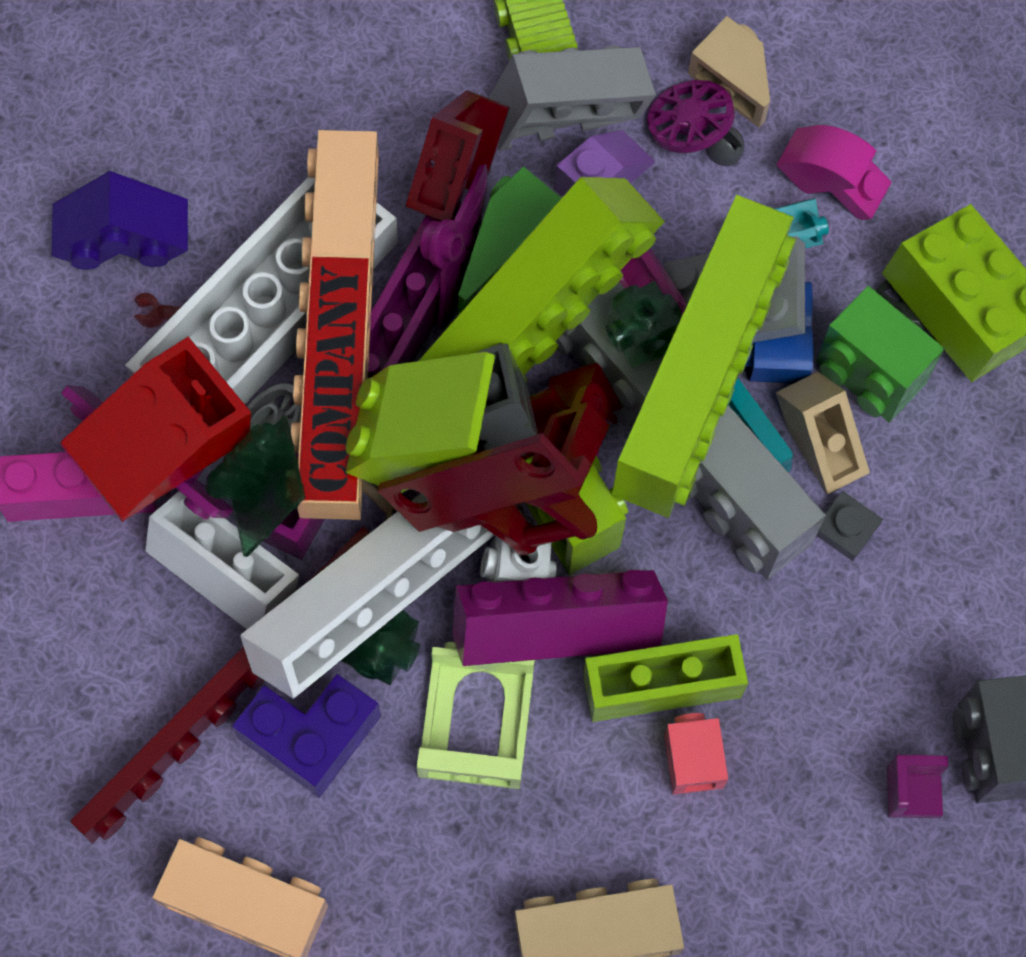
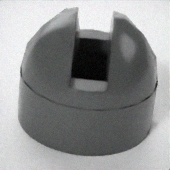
M731 127L724 138L706 148L708 157L714 163L721 166H730L737 163L741 159L745 147L743 136L736 128ZM729 142H731V143H732L733 145H735L737 148L734 150V148L732 147V145H731Z

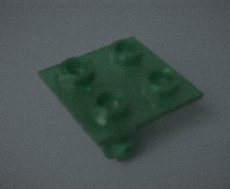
M282 416L275 425L269 422H264L262 425H254L241 442L233 447L232 452H229L224 457L223 463H220L215 470H212L206 478L207 484L205 489L210 496L215 499L224 497L232 500L244 557H248L268 538L281 522L305 499L295 446L288 418Z

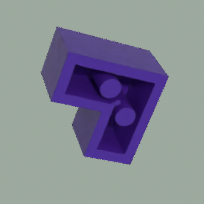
M108 171L52 204L51 256L71 262V265L75 268L83 270L95 269L101 263L118 254L137 259L144 266L161 267L166 265L168 261L188 251V199L118 173Z
M336 674L306 715L264 685L232 727L240 741L320 798L380 719L381 713L378 702Z

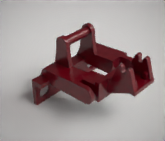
M598 363L551 377L548 387L530 396L538 431L537 435L489 450L484 449L482 440L479 439L477 451L473 454L381 482L377 492L419 532L435 527L456 532L481 525L511 546L520 555L531 554L536 551L538 546L575 536L583 540L591 538L597 532V519L593 511L582 500L579 492L609 427L617 424V417L613 412L621 410L622 405L603 373V368ZM530 452H534L532 461L528 464L524 459L528 458ZM403 489L419 491L426 496L428 501L424 503L412 502L406 499L401 491ZM525 502L539 507L555 520L531 526L515 504Z

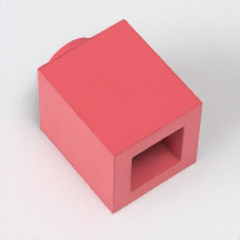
M690 713L675 717V723L667 724L664 733L673 795L723 789L728 781V773L719 718L705 720V714Z

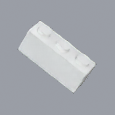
M180 491L149 516L145 551L244 628H250L296 592L299 578L298 573L225 518L210 517L206 520L193 513L183 503L186 496Z

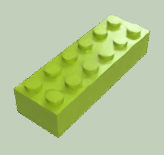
M580 177L419 361L473 354L500 343L508 344L516 360L517 367H519L527 382L526 373L535 364L538 365L546 361L557 350V339L566 330L575 328L586 319L590 313L589 304L599 294L607 293L619 283L623 277L621 269L631 258L640 257L652 247L656 241L654 233L665 221L626 178Z
M736 194L618 459L612 491L613 496L666 518L670 517L675 503L683 506L686 505L696 481L695 476L700 463L705 460L715 437V429L720 416L723 417L728 408L739 373L742 374L746 366L757 331L761 330L772 304L771 300L776 288L780 287L788 268L789 258L797 240L788 236L793 216Z

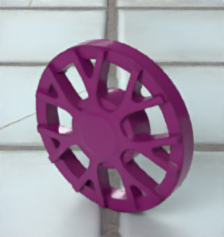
M694 79L673 85L657 97L648 113V127L652 138L662 148L677 153L696 152L714 145L728 133L734 122L735 109L732 98L725 88L708 80ZM693 92L691 98L683 100L679 98L680 95ZM706 92L714 94L706 101L701 99ZM666 103L674 105L671 111L661 109ZM726 107V113L710 114L709 112L713 108ZM673 120V124L660 132L657 130L656 126ZM710 124L715 130L705 136L702 131ZM678 132L688 135L687 141H675Z

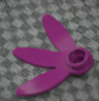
M486 164L479 166L455 219L430 222L421 238L420 250L423 258L430 260L434 267L441 269L437 323L441 329L451 318L458 303V294L462 285L460 265L468 266L478 233L470 232V230L478 221L485 204L488 180Z

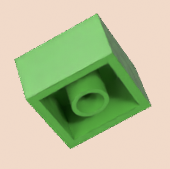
M868 285L829 325L816 362L820 364V371L825 377L838 386L844 384L858 396L857 402L866 413L873 417L882 416L890 423L927 384L945 348Z

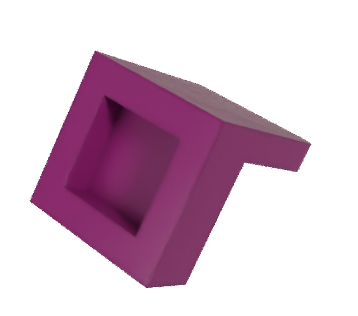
M896 755L887 766L889 818L940 819L943 816L941 774L949 767L948 756Z

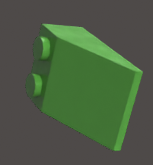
M524 166L512 178L508 175L503 177L490 193V200L458 294L459 314L562 199Z

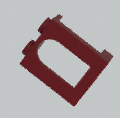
M466 90L431 118L405 207L440 221L445 219L454 220L458 213L465 188L470 189L479 166L486 164L489 176L510 107Z

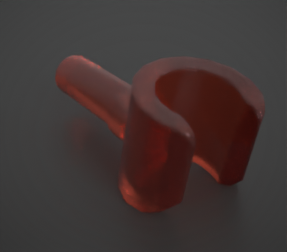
M142 293L134 298L136 304L141 308L153 306V309L146 315L137 314L134 317L140 325L146 328H154L159 326L164 319H170L182 306L161 305L154 295Z

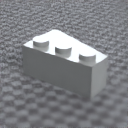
M614 45L598 50L567 48L560 52L537 53L533 50H527L513 54L488 98L510 107L498 144L499 151L511 149V141L521 137L538 134L540 141L555 138L553 130L581 124L582 130L587 131L638 119L650 105L656 93L641 48H621Z

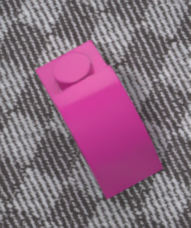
M828 125L797 128L776 164L801 191L807 194L830 191L856 218L861 220L873 218L892 183L872 162L877 152L874 147L849 131Z

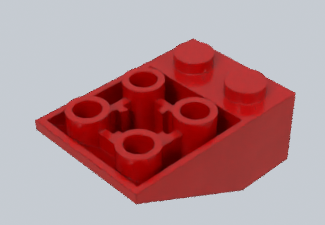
M188 336L145 363L69 433L60 444L120 521L123 522L247 441L250 433L251 411Z

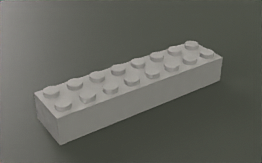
M619 282L607 293L599 294L589 304L590 313L586 319L575 328L566 330L556 342L558 344L557 350L562 355L570 353L581 365L579 368L598 363L603 368V373L622 405L621 410L615 411L613 414H615L617 420L622 425L627 427L630 424L634 425L671 340ZM728 405L724 416H720L715 429V437L705 460L700 463L695 476L696 481L688 499L695 497L706 509L704 517L709 526L720 536L727 534L739 547L736 550V554L741 563L751 573L755 574L759 571L768 580L813 544L826 515Z

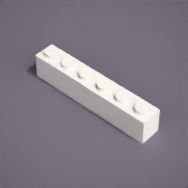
M422 493L412 500L415 503L428 501ZM396 512L240 635L252 673L294 699L488 541L494 534L481 525L456 532L440 527L419 532L399 512Z

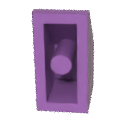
M623 130L589 137L557 164L555 190L563 197L580 177L626 178L631 184L655 163V160Z

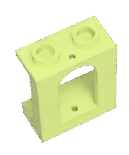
M455 642L445 643L444 648H432V669L424 730L417 761V774L419 778L520 789L535 660L462 666ZM473 672H485L493 675L504 688L505 701L498 756L447 751L455 690L463 677Z

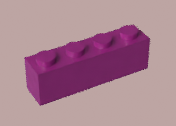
M654 570L579 574L577 576L555 578L535 577L518 581H485L477 584L456 585L452 636L462 666L619 653L659 647L662 645L668 599Z

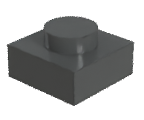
M842 491L825 513V519L816 536L851 561H854L880 526L883 519Z

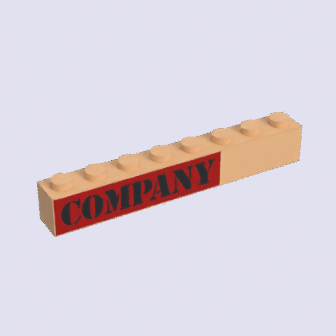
M318 130L317 148L308 149V178H315L314 192H306L305 221L313 223L312 237H303L302 265L303 267H310L309 282H301L299 290L300 312H307L306 328L297 329L296 339L297 358H304V374L295 375L293 388L294 405H302L301 422H292L290 439L291 453H299L298 470H289L288 501H296L300 518L361 520L363 480L346 473L350 455L346 452V443L351 430L357 424L360 407L356 405V398L362 383L368 378L379 167L377 132Z

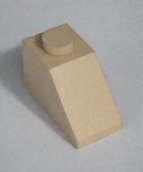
M726 16L691 53L688 75L695 80H708L725 88L732 98L734 109L760 128L766 120L770 104L763 42L758 39L751 28L743 24H737Z
M816 372L776 392L787 430L827 494L870 473L844 389L821 373Z

